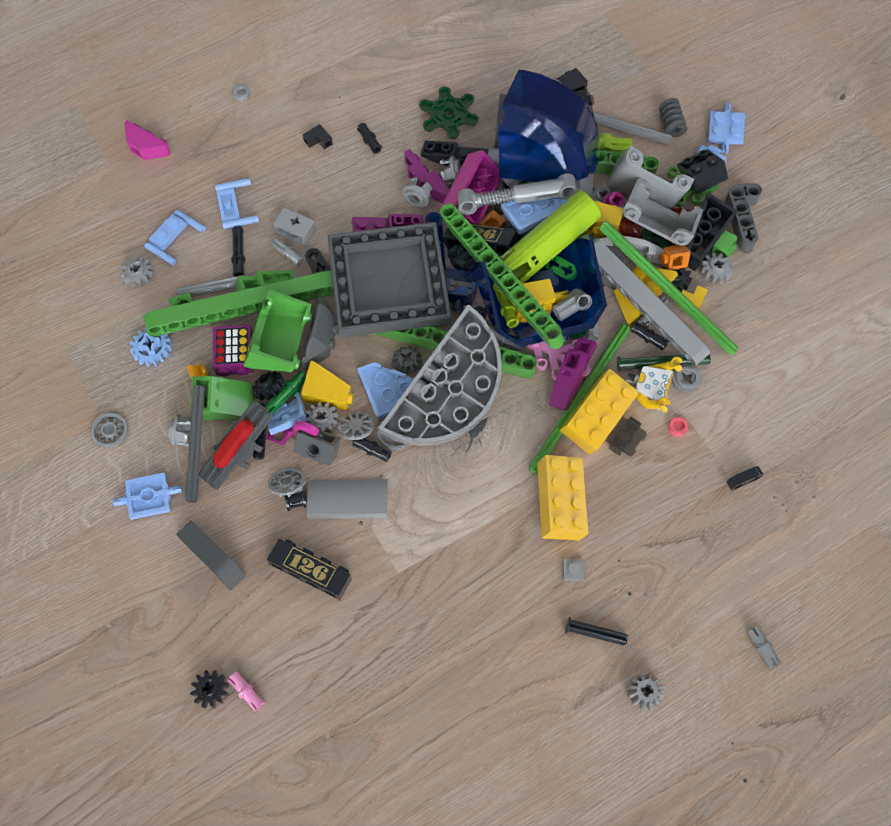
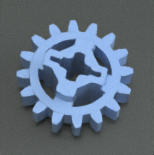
M145 328L143 333L140 330L138 331V337L133 336L135 342H130L132 347L130 352L135 361L138 360L140 365L145 362L147 367L151 363L157 366V361L163 363V357L169 358L167 351H172L170 346L172 342L168 334L149 336Z

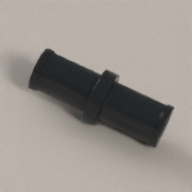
M366 123L359 124L357 131L363 137V142L370 147L374 154L381 152L382 146L377 141L376 135L370 131Z
M638 322L631 329V332L644 339V342L647 344L651 343L662 351L669 342L656 334L655 330H649Z
M365 438L353 440L352 446L386 463L392 455V451L379 446L375 441L371 442Z

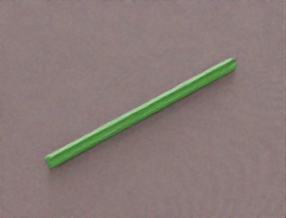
M605 221L600 226V230L726 352L733 355L739 349L608 221Z
M626 324L620 326L573 398L568 410L563 413L529 466V471L534 474L538 473L537 463L545 455H550L563 435L559 430L604 372L630 331L629 326Z

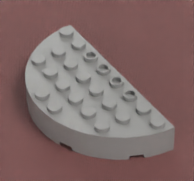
M469 304L378 429L381 434L408 445H439L465 435L485 417L493 404L499 388L502 372L501 354L493 331H491L485 319Z

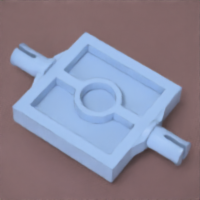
M728 103L724 105L723 112L711 111L708 142L721 144V152L723 154L724 151L725 154L729 152V145H743L745 113L731 112V103H729V106Z
M165 473L125 480V496L113 498V505L116 507L126 504L131 520L171 512V495L182 493V486L169 487Z

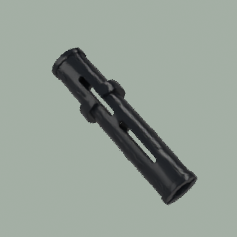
M239 226L232 228L233 256L231 257V262L233 263V276L245 274L244 230Z

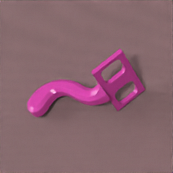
M296 421L293 427L282 431L286 433L282 441L272 439L273 435L269 434L267 440L284 446L289 437L297 436L299 430L317 436L319 429L308 422Z

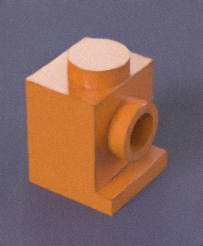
M492 210L479 225L506 228V219Z
M685 245L665 247L663 253L659 255V260L667 270L688 267L691 251Z

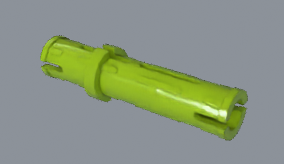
M494 283L493 289L501 307V315L505 317L507 326L514 328L519 323L515 315V307Z

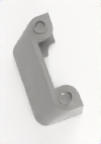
M633 146L628 147L619 155L608 177L607 186L614 192L618 191L627 198L640 177L647 181L645 185L646 190L651 191L648 199L672 210L690 189L694 179L685 174H680L670 183L641 168L644 160L642 152Z
M639 177L625 201L624 216L678 245H687L695 234L703 210L695 206L691 211H686L683 208L680 214L673 212L648 199L651 191H647L645 188L647 181Z

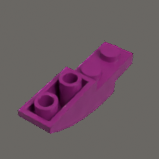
M411 149L404 151V160L408 166V178L417 177L416 185L419 187L428 182L432 187L430 191L431 198L443 204L451 188L445 185L442 176L438 175L435 170L429 172L428 168L421 164L418 155L414 154Z
M388 214V218L352 217V232L423 224L424 216Z
M579 337L574 348H569L553 386L549 402L550 407L563 411L568 410L583 382L581 376L598 346L596 341Z

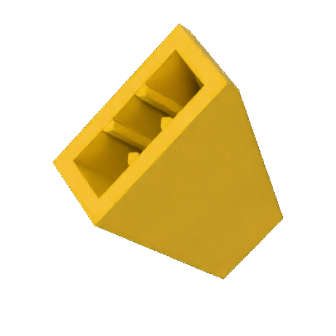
M310 361L301 393L303 402L315 405L321 402L322 406H325L328 402L330 408L335 407L336 409L348 411L349 404L352 405L354 400L351 386L316 362Z

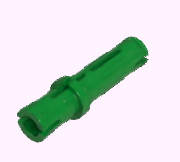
M299 371L290 381H287L282 391L265 408L274 414L292 395L298 392V388L305 382L306 376L303 378L305 373Z

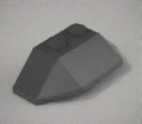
M317 296L302 358L304 370H308L310 361L318 364L328 358L331 350L335 348L334 334L338 333V323L336 322L335 314L321 296Z

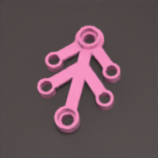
M561 330V331H562V334H563V336H564V342H565V341H566L567 334H566L565 331ZM532 333L526 338V346L531 351H534L537 361L536 369L539 371H543L547 367V361L542 357L541 350L548 354L552 369L551 376L556 380L557 376L554 373L560 369L557 360L563 362L565 357L563 353H567L569 348L573 349L578 340L572 341V344L562 345L558 349H552L538 333ZM587 365L586 371L583 372L582 379H586L590 374L591 369L589 365Z

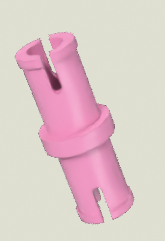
M238 671L234 672L227 679L239 693L240 699H244L254 712H257L265 704L253 690L252 684H248Z

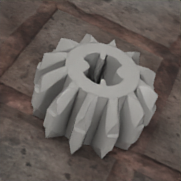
M639 674L638 679L632 678L631 683L633 685L627 687L629 691L633 692L628 695V698H635L632 705L636 706L640 703V710L642 711L646 706L649 711L653 710V704L659 706L661 703L658 699L664 698V694L658 692L664 688L663 685H656L659 679L655 678L651 681V674H647L645 678L643 674ZM647 688V692H650V694L644 696V692H641V690Z

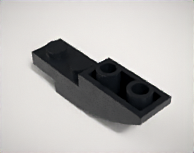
M425 140L421 156L439 164L440 160H447L454 156L456 160L460 161L462 167L468 154L483 150L488 155L489 149L459 147L457 142Z

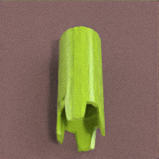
M578 190L504 253L500 259L522 284L525 283L601 218L599 206L586 192Z

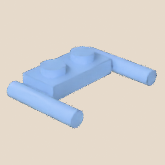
M250 178L215 185L224 229L259 222L258 215L240 219L234 188L251 185Z
M176 210L149 238L150 242H147L144 248L174 266L177 260L164 251L188 224L202 233L205 232L206 226L183 212Z

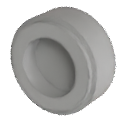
M245 85L236 86L233 89L234 99L239 102L247 101L250 98L249 88Z

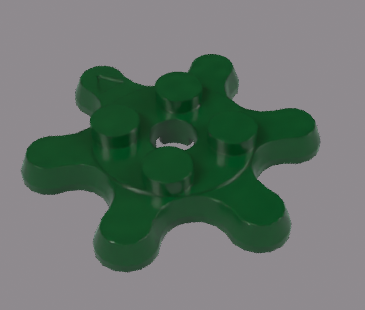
M443 86L439 89L440 97L438 100L430 101L423 99L419 102L420 109L431 114V117L423 123V127L427 132H432L436 128H443L447 131L450 139H456L460 133L458 128L460 125L475 126L479 122V116L467 110L475 100L472 94L468 93L460 98H455L451 95L450 88ZM446 112H452V113H453V116H452V115H445V113H446Z

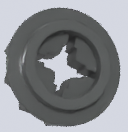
M409 345L407 347H400L392 357L395 369L404 374L416 372L422 364L421 352L416 347L412 348ZM411 355V361L404 362L403 357Z

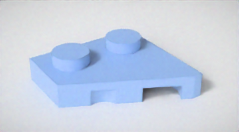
M299 392L294 395L295 399L288 405L284 403L274 413V417L268 423V430L271 435L293 427L296 421H307L302 396Z

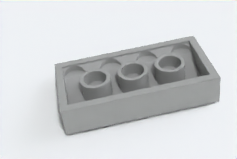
M309 480L306 507L307 518H387V480Z

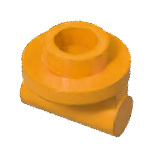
M203 364L187 366L191 380L196 376H208V370Z

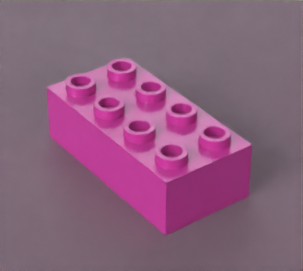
M483 150L468 154L441 208L446 204H453L459 210L457 194L463 189H471L475 193H480V195L481 192L483 194L484 192L487 194L488 191L489 193L491 191L494 193L504 173ZM483 204L482 207H477L473 214L462 215L470 224H479L488 205L484 206Z

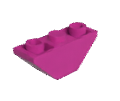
M127 120L124 122L126 141L131 153L144 160L165 157L171 154L168 143L164 139H159L150 131L141 129L136 123H131Z

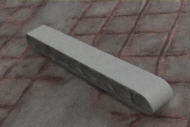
M595 237L582 249L584 256L694 366L698 365L710 354L708 347L601 240Z

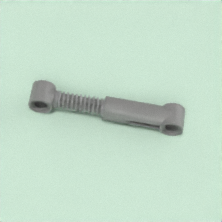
M563 174L558 179L513 185V188H510V190L507 188V191L505 189L504 191L501 189L500 192L499 190L497 192L494 190V193L492 191L491 193L488 191L487 194L486 192L484 194L481 192V195L471 189H463L457 194L458 208L462 214L470 215L477 210V207H482L483 204L484 206L486 204L488 206L489 204L492 205V203L495 205L496 202L497 204L499 202L501 204L504 202L505 204V201L508 203L513 200L515 204L559 197L568 200L577 192V186L572 174Z

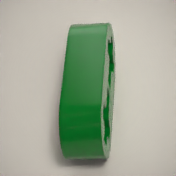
M557 255L551 261H555L559 267H551L550 261L545 265L548 270L553 269L555 275L567 281L575 279L578 274L577 268L572 263ZM571 268L573 273L566 276L562 269L569 270Z

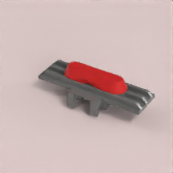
M253 400L238 421L233 420V425L218 445H214L213 449L215 452L199 471V476L218 491L237 464L247 470L250 464L245 461L253 450L259 453L263 450V447L258 445L255 440L274 417V414L259 402Z

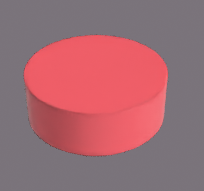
M674 417L668 424V431L675 437L685 435L688 430V423L682 417Z

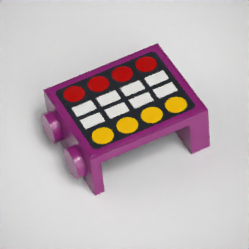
M251 325L213 327V369L216 375L225 377L230 374L247 375L248 373H254V369L243 366L253 333Z

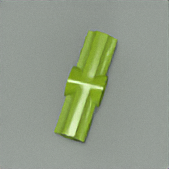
M603 133L599 137L580 136L579 148L622 153L632 146L633 140L632 138H616L609 133Z

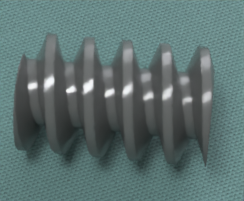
M677 98L665 100L660 105L659 112L666 134H670L673 138L680 137L686 133L687 126L679 100Z

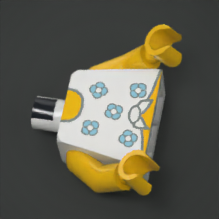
M674 357L671 362L644 366L640 376L628 373L626 382L636 386L635 389L639 392L636 399L645 409H658L662 412H667L666 405H671L666 394L674 373L672 371L673 368L677 372L682 370V366L677 365L683 363L680 357Z

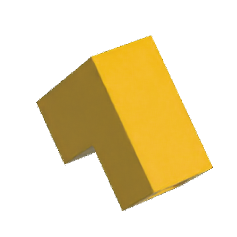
M697 286L694 294L682 290V294L700 309L708 290Z

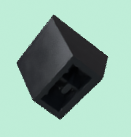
M708 149L701 150L698 154L685 158L677 164L681 174L694 179L690 189L696 194L728 179L725 161Z

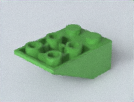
M215 376L193 377L192 394L193 386L201 385L205 388L202 421L239 420L254 400V394L252 393L254 383Z

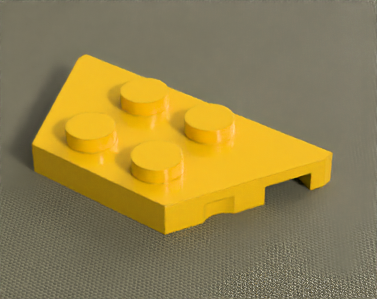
M638 266L634 268L632 272L659 297L663 290ZM657 268L670 282L678 276L676 271ZM616 288L614 294L628 326L631 327L642 313Z

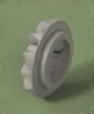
M684 364L681 365V371L677 372L674 369L671 379L674 383V388L677 387L681 392L690 393L700 387L702 375L696 367ZM691 376L689 382H682L684 377L687 378Z

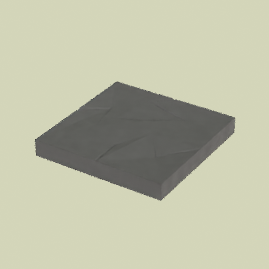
M436 222L328 235L340 338L451 324V312Z

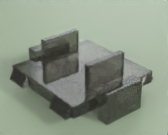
M622 416L605 439V441L610 443L608 449L619 456L623 452L632 457L636 452L635 448L647 436V432L640 428L642 423L631 416L629 419Z

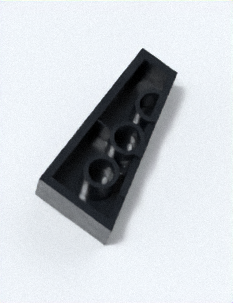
M709 192L701 203L700 209L703 210L695 234L686 245L691 251L688 267L693 271H696L738 212Z

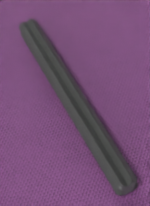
M201 385L193 386L186 502H197L205 389Z

